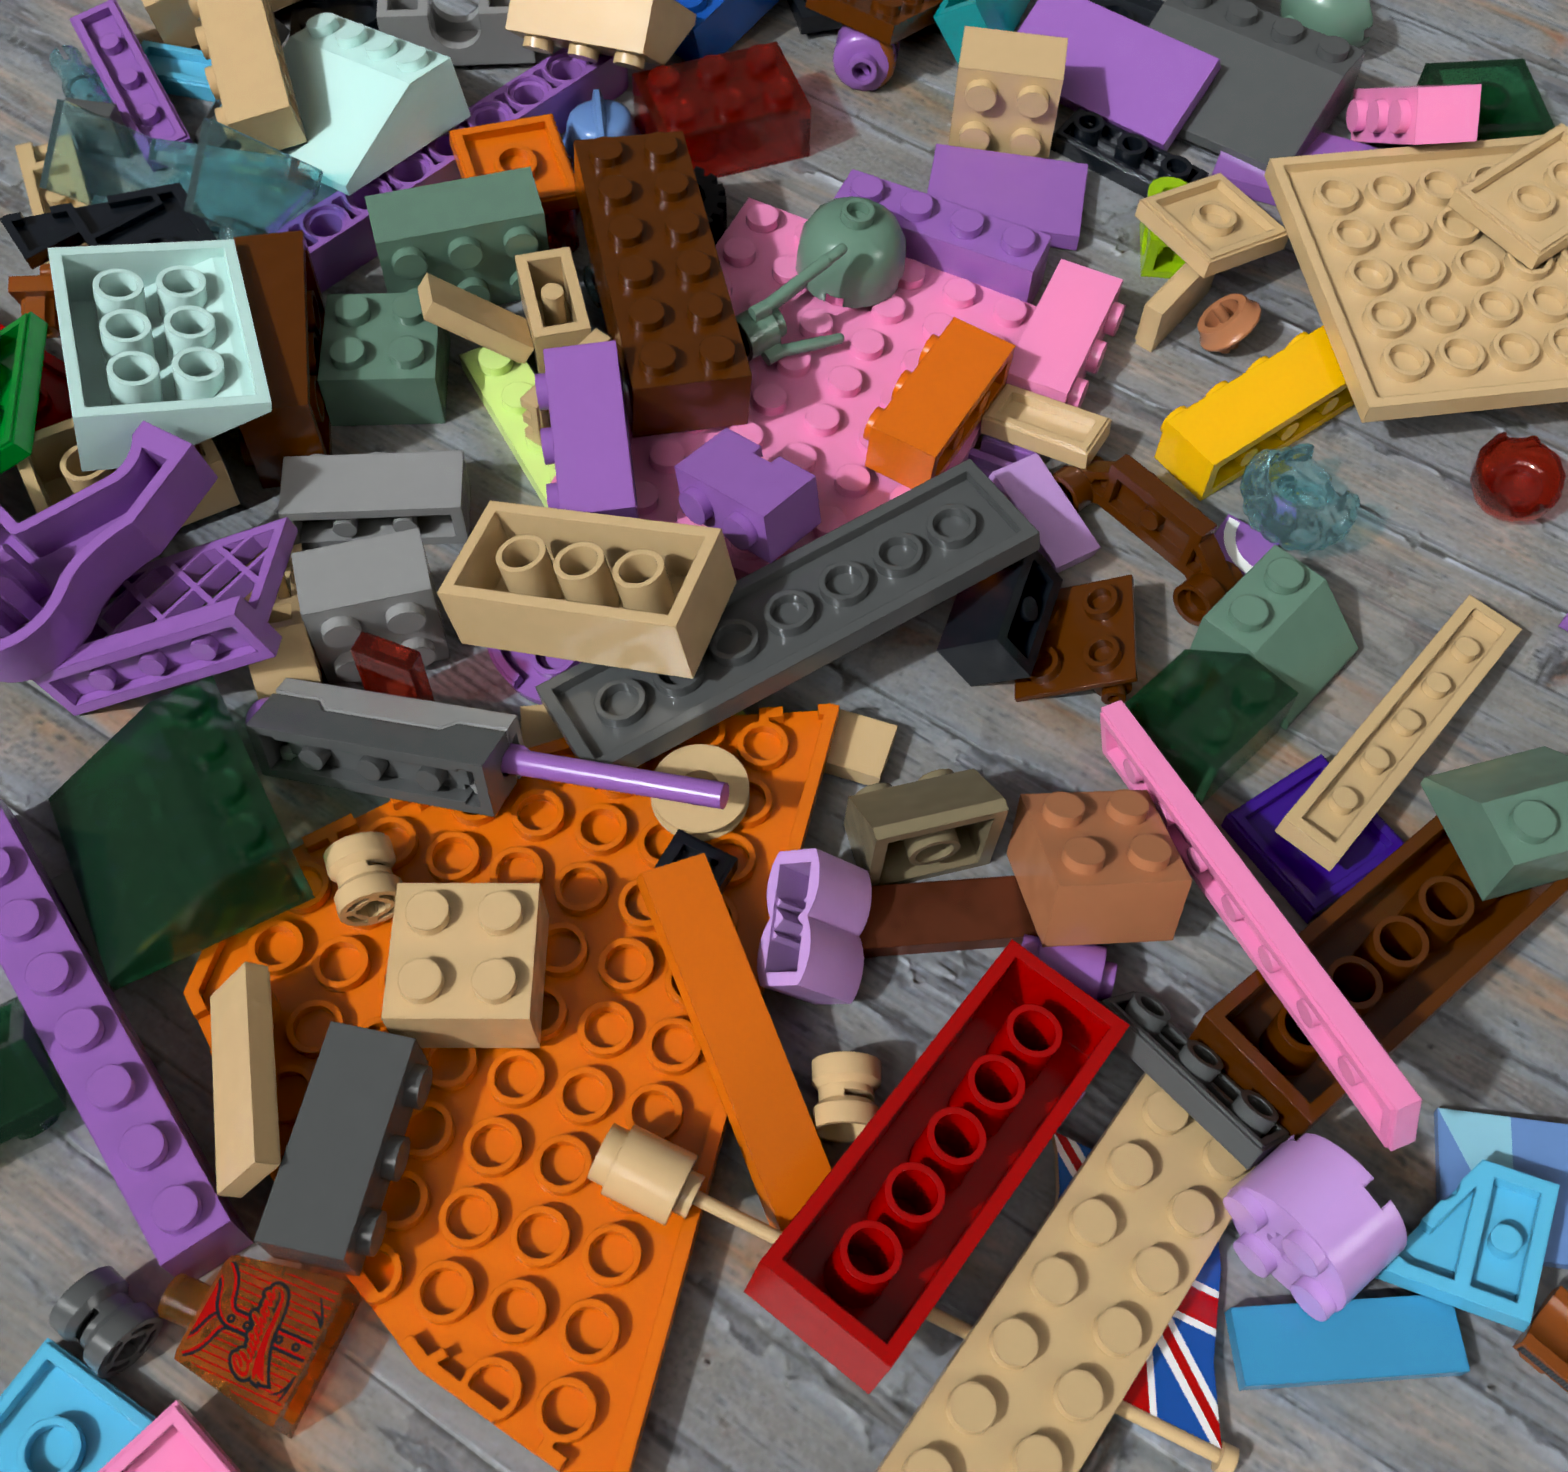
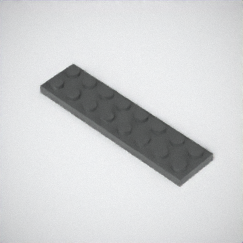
M968 459L773 561L771 564L737 580L693 679L581 662L535 686L542 704L576 758L636 768L1040 549V533L971 459Z

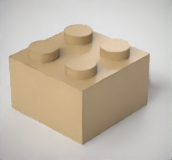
M965 26L948 145L1048 159L1064 80L1068 38Z
M397 883L381 1019L388 1032L416 1038L421 1048H540L549 914L540 883Z

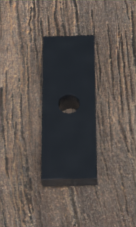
M1078 108L1053 133L1051 150L1076 163L1088 164V169L1144 198L1147 197L1150 183L1160 177H1175L1191 183L1206 178L1209 174L1205 170L1191 164L1185 157L1173 155L1147 142L1141 135L1129 133L1103 120L1099 114L1085 111L1081 108Z

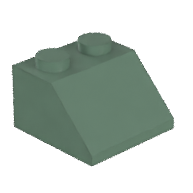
M1275 544L1202 618L1186 658L1286 730L1353 658L1359 648L1327 580Z
M1543 746L1424 777L1420 784L1482 901L1568 878V755Z

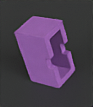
M725 428L674 466L680 493L678 498L680 507L692 522L699 525L703 524L707 527L722 528L724 537L740 550H748L771 564L821 523L816 476L780 456L772 462L761 458L763 454L760 445Z

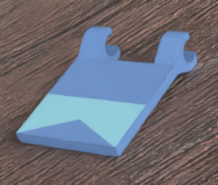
M1437 1107L1434 1111L1436 1204L1450 1196L1457 1189L1460 1181L1483 1159L1559 1184L1560 1187L1543 1266L1568 1270V1124Z

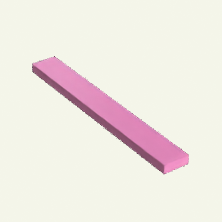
M1119 700L1101 707L1100 724L1103 754L1129 790H1148L1189 874L1384 1147H1388L1392 1152L1415 1142L1422 1102L1420 1096L1123 701Z

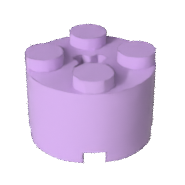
M1304 1133L1296 1141L1294 1140V1135H1292L1231 1188L1223 1198V1204L1232 1217L1231 1220L1240 1235L1233 1243V1248L1240 1260L1250 1271L1261 1278H1266L1269 1274H1272L1283 1286L1291 1291L1298 1305L1309 1316L1320 1322L1326 1321L1335 1312L1341 1311L1405 1249L1407 1245V1232L1402 1217L1393 1202L1389 1200L1380 1208L1365 1189L1374 1179L1373 1176L1345 1150L1331 1141L1311 1133Z

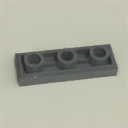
M1132 991L1100 1001L1103 1006L1130 1025L1117 1043V1046L1247 1170L1257 1166L1280 1144L1291 1137L1289 1132L1277 1122L1279 1115L1273 1105L1260 1094L1247 1089L1243 1090L1222 1071L1224 1064L1217 1053L1202 1042L1189 1040L1169 1022L1171 1019L1170 1012L1158 999L1144 992Z

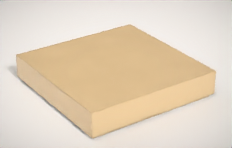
M1221 173L1139 200L1135 216L1203 279L1281 251L1285 248L1289 238L1287 230Z

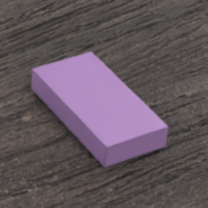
M1038 453L995 470L988 477L1039 531L1040 549L1038 551L1057 573L1091 558L1101 548Z

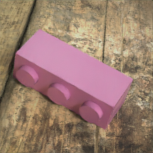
M1482 84L1354 89L1353 100L1350 101L1346 113V124L1351 132V140L1367 143L1406 145L1476 142Z
M1061 259L1015 347L1006 384L1008 383L1080 408L1089 386V380L1084 379L1087 372L1093 374L1098 372L1108 342L1103 341L1105 334L1114 337L1123 318L1126 305L1118 303L1123 279Z

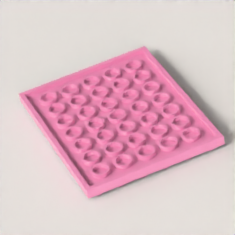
M752 198L747 199L715 245L735 316L766 299L798 275L796 259L799 239L803 225L808 219ZM907 257L905 259L904 273L898 282L896 292L892 297L875 306L861 308L842 307L843 298H836L826 294V299L823 301L814 297L804 288L778 308L787 325V334L781 337V344L836 333H842L845 340L839 345L784 357L769 366L764 362L761 355L748 361L752 373L748 424L632 438L628 421L639 518L705 526L692 522L683 513L678 500L680 493L674 466L725 428L760 445L763 454L761 458L772 462L780 456L816 476L821 523L777 559L911 490L865 466L869 441L863 438V433L873 411L878 406L884 409L891 401L893 389L901 374L906 369L914 371L928 338L932 334L940 336L954 317L1013 345H1017L1037 306ZM981 420L945 471L968 459L971 448H974L981 435ZM556 476L553 478L551 483L557 482ZM724 537L736 581L770 564L748 550L738 549Z

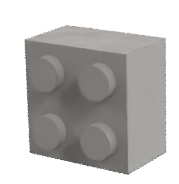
M419 528L291 553L301 617L328 684L341 681L358 682L374 674L402 668L419 669L435 661L451 658L440 604Z

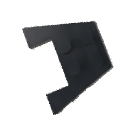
M180 182L107 196L108 202L77 208H74L72 203L50 206V213L23 217L22 213L18 212L7 214L0 218L1 223L32 270L49 261L48 248L76 247L83 243H86L88 246L217 240Z

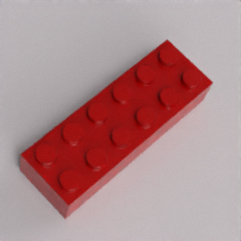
M1012 939L763 1256L744 1292L867 1394H870L893 1367L1130 1025Z

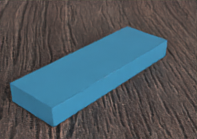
M1423 1295L1352 1299L1341 1311L1335 1312L1324 1322L1317 1321L1309 1316L1298 1303L1231 1307L1224 1313L1239 1391L1461 1376L1470 1372L1455 1308Z

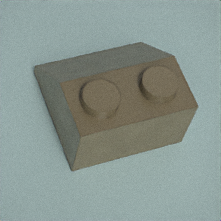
M973 768L955 773L951 769H938L923 775L915 782L893 787L889 783H876L862 788L856 795L849 796L844 827L856 866L868 871L871 886L905 884L989 864L1009 808L1005 798L976 769Z

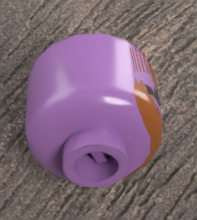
M843 25L838 32L832 59L835 73L842 83L851 89L860 91L877 90L886 85L894 74L900 47L899 41L889 46Z

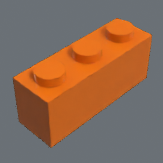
M956 317L951 320L940 336L932 334L921 351L918 365L914 371L906 369L899 377L887 407L884 409L878 406L868 419L863 433V438L869 441L865 466L910 489L943 473L1004 388L1016 345Z

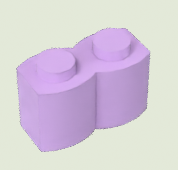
M817 848L780 851L772 865L767 885V909L770 919L763 931L758 949L757 972L761 987L814 1005L852 1004L861 983L864 965L863 946L859 936L866 925L872 899L871 880L867 870Z

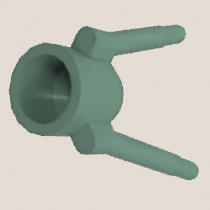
M838 244L766 299L735 316L748 361L761 355L764 362L769 366L787 356L824 349L844 342V335L836 333L781 344V337L787 334V325L778 308L792 299L807 286V283L846 254V244Z

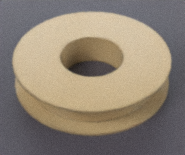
M707 744L681 747L663 758L654 770L726 782L729 785V798L724 809L651 797V805L655 817L673 835L680 829L702 841L716 839L737 827L747 812L750 793L749 779L745 768L734 755L720 747Z

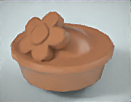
M1240 293L1224 296L1214 302L1204 311L1197 324L1201 347L1208 352H1220L1223 354L1230 353L1231 349H1237L1240 341L1249 335L1258 324L1262 313L1260 304L1254 300H1249Z

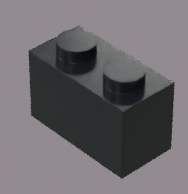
M1037 550L958 593L955 598L937 651L971 687L1031 677L1063 579Z

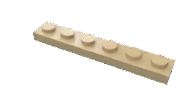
M1469 595L1275 829V832L1330 872L1522 629L1472 595Z

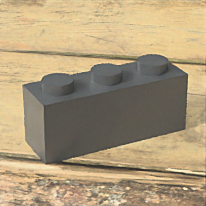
M334 1021L330 1022L254 1241L273 1258L360 1277L366 1256L374 1257L377 1254L387 1225V1212L381 1210L390 1181L398 1182L401 1179L409 1158L410 1138L405 1136L413 1109L421 1110L424 1107L432 1084V1067L428 1066V1060L416 1038Z

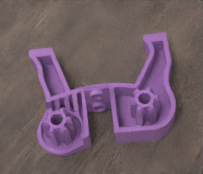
M143 420L132 434V444L126 459L109 476L20 523L0 505V682L16 683L32 680L60 666L86 641L98 620L102 608L118 587L138 569L164 551L218 479V476L193 444Z

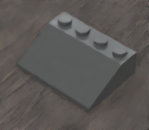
M1166 0L1149 25V28L1220 59L1221 69L1177 136L1218 154L1223 151L1263 171H1266L1270 158L1302 156L1321 132L1326 131L1349 104L1366 50L1350 45L1341 37L1327 36L1304 27L1295 19L1282 18L1261 10L1252 2L1245 0Z

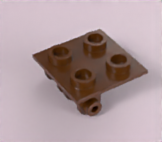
M1132 574L1060 588L1032 675L1028 678L1015 679L1016 702L1094 689L1101 696V701L1104 704L1109 705L1119 700H1122L1123 703L1126 701V695L1132 691V682L1138 681L1134 578Z

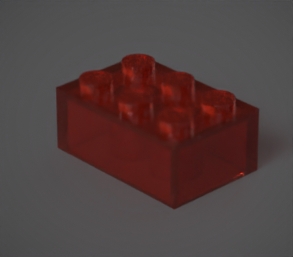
M777 41L767 44H756L749 48L717 55H707L695 60L668 66H657L650 70L632 73L635 124L641 134L683 131L693 169L696 166L703 168L705 176L712 173L717 178L810 156L812 107Z

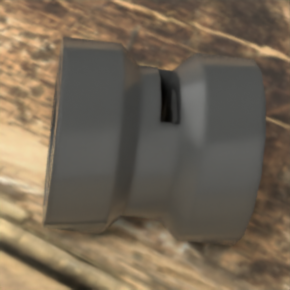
M111 1266L99 1267L76 1281L57 1301L49 1315V1324L67 1342L78 1341L84 1348L83 1361L101 1379L111 1378L136 1362L157 1339L163 1327V1319L144 1301L134 1302L128 1296V1282Z

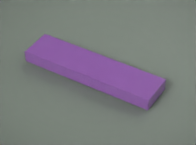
M108 0L71 17L69 20L112 102L117 105L123 123L149 171L151 172L197 150L117 1Z

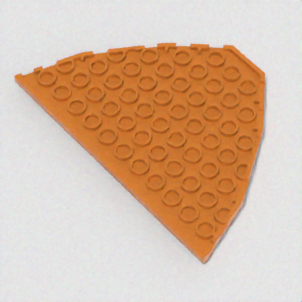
M831 703L818 704L817 711L783 712V706L759 708V714L733 715L636 767L654 771L663 758L671 752L688 745L707 744L730 752L745 768L749 779L750 793L749 806L745 816L731 832L704 842L738 858V869L724 890L722 897L762 996L765 988L761 987L759 983L757 957L763 931L770 919L767 909V885L770 871L780 851L800 850L804 847L837 727L840 705ZM564 738L528 748L534 752L576 758ZM521 776L520 779H517V784L495 817L389 798V802L357 818H354L352 813L301 837L304 844L268 862L263 856L239 868L183 994L193 1016L199 1022L211 1049L210 1053L212 1056L210 996L244 962L268 966L271 982L281 1161L330 1022L334 1021L389 1033L381 1019L393 917L386 921L366 926H349L342 923L338 917L334 896L339 888L338 884L331 881L327 874L323 859L325 850L333 842L345 836L360 832H380L390 837L396 857L392 872L400 877L403 883H540L549 914L540 1048H421L428 1060V1066L432 1067V1084L424 1107L421 1110L413 1109L405 1136L410 1138V1153L405 1171L398 1182L390 1181L381 1210L387 1212V1225L382 1244L374 1257L366 1256L360 1277L349 1274L345 1275L422 1374L556 1471L632 1472L704 1210L692 1205L686 1218L672 1212L666 1226L602 1195L601 1190L603 1186L587 1179L593 1161L612 1125L616 1123L631 1130L635 1124L698 1155L693 1170L705 1176L699 1191L708 1195L729 1120L636 882L641 872L654 869L674 837L655 817L651 805V797L604 789L595 790L592 787ZM280 1165L269 1174L274 1181Z

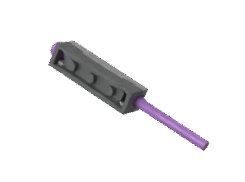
M286 678L276 689V694L273 693L270 697L254 702L249 708L245 719V727L263 775L495 817L517 784V779H520L521 776L724 809L729 798V785L726 782L530 751L524 746L518 716L496 711Z

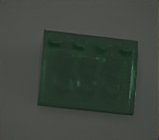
M213 676L179 687L169 694L150 701L48 798L108 981L114 991L315 898L239 728Z

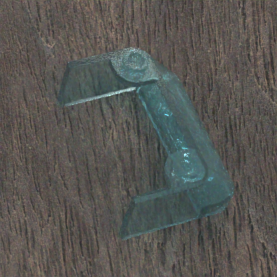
M57 99L39 187L77 202L93 205L108 202L107 196L180 182L187 193L184 211L204 219L213 234L218 236V240H229L237 236L277 233L319 195L323 171L213 119L203 118L198 144L151 138L66 100Z

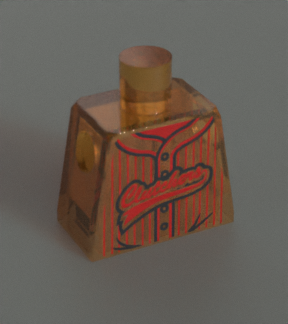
M231 1255L223 1264L212 1285L184 1273L175 1276L162 1295L158 1307V1315L187 1329L176 1349L174 1358L176 1361L262 1423L291 1439L362 1298L348 1282L336 1277L244 1256Z

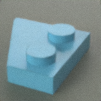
M1483 1159L1460 1181L1457 1189L1450 1196L1437 1203L1421 1219L1419 1226L1407 1236L1405 1249L1375 1278L1525 1332L1532 1319L1560 1185Z

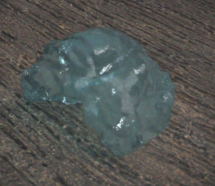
M1305 443L1297 444L1293 448L1263 449L1250 460L1240 483V491L1244 500L1242 507L1244 514L1248 517L1250 528L1261 533L1263 538L1270 543L1279 542L1285 550H1300L1306 554L1313 550H1323L1347 538L1358 518L1359 496L1351 490H1347L1343 496H1339L1335 492L1331 484L1332 476L1318 466L1313 459L1314 445Z

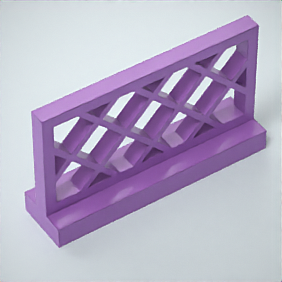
M288 517L146 563L124 581L111 595L102 608L98 620L86 641L56 669L32 680L70 713L77 716L276 657L282 636L268 621L299 529ZM267 548V549H266L263 553H261L249 566L246 567V565H247L252 559H254L263 549ZM211 567H213L204 577H202ZM238 572H240V574L235 579H233L221 592H219L214 598H212L225 584H227ZM185 591H187L178 601H176ZM252 591L250 600L247 602L244 598ZM113 597H117V598L108 606L110 599L113 598ZM172 603H174L165 613H163Z

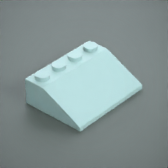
M321 13L311 17L306 22L307 27L292 35L283 48L307 139L305 143L282 149L284 162L287 167L350 196L471 116L451 57L333 13Z
M234 239L48 248L72 418L82 472L118 469L130 451L132 434L143 420L196 445L272 411L271 397Z

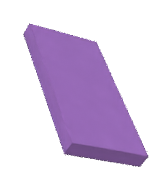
M1038 0L1017 31L1068 38L1064 80L1059 104L1074 111L1081 108L1085 111L1095 112L1103 120L1129 133L1139 134L1147 142L1165 151L1169 149L1221 69L1219 58L1089 0Z

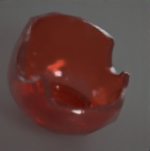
M1506 432L1497 434L1479 450L1470 476L1474 501L1486 514L1507 522H1526L1542 518L1561 499L1566 481V474L1559 455L1541 443L1537 436L1512 438L1508 437Z

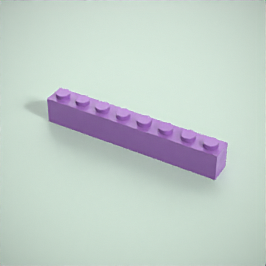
M0 798V964L159 1265L187 1287L253 1244V1241L227 1196H217L216 1175L114 992L104 982L17 818Z

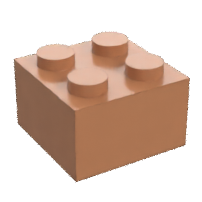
M1120 789L1116 791H1057L1052 793L1020 794L1006 854L1042 947L1173 940L1193 880L1148 790Z

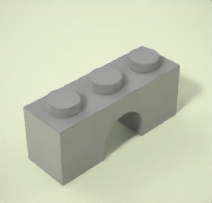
M377 0L376 18L379 31L451 57L453 66L467 67L470 65L487 64L517 65L520 63H536V51L524 48V39L505 29L510 0H479L478 8L464 16H453L441 11L434 4L433 0Z

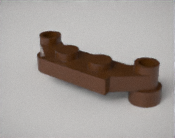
M1125 454L1117 461H1105L1095 455L1086 469L1064 466L1052 474L1077 513L1091 503L1098 504L1185 575L1187 580L1177 586L1173 592V602L1178 613L1188 623L1199 626L1202 618L1243 577L1240 569L1233 563L1226 561L1214 534L1217 524L1129 454Z

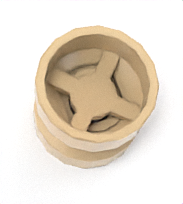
M370 831L355 833L333 842L325 850L323 859L329 879L338 884L339 889L336 891L334 901L340 921L349 926H366L392 918L397 883L403 882L400 877L392 872L396 857L390 837L384 833Z
M839 1051L822 1054L812 1060L811 1085L818 1091V1103L811 1109V1119L819 1139L837 1143H853L879 1110V1107L875 1104V1091L881 1087L882 1079L881 1061L877 1057L861 1052Z

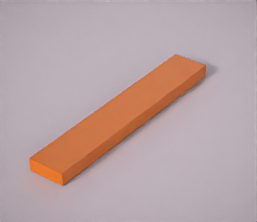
M705 853L641 872L636 882L769 1225L783 1232L832 1169Z

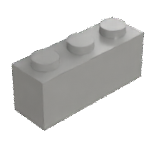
M430 450L427 452L400 453L371 452L368 454L345 455L312 454L309 456L283 457L278 516L279 519L288 517L299 529L294 545L301 543L303 549H314L414 528L420 529L424 545L466 543L470 536L471 484L463 450Z

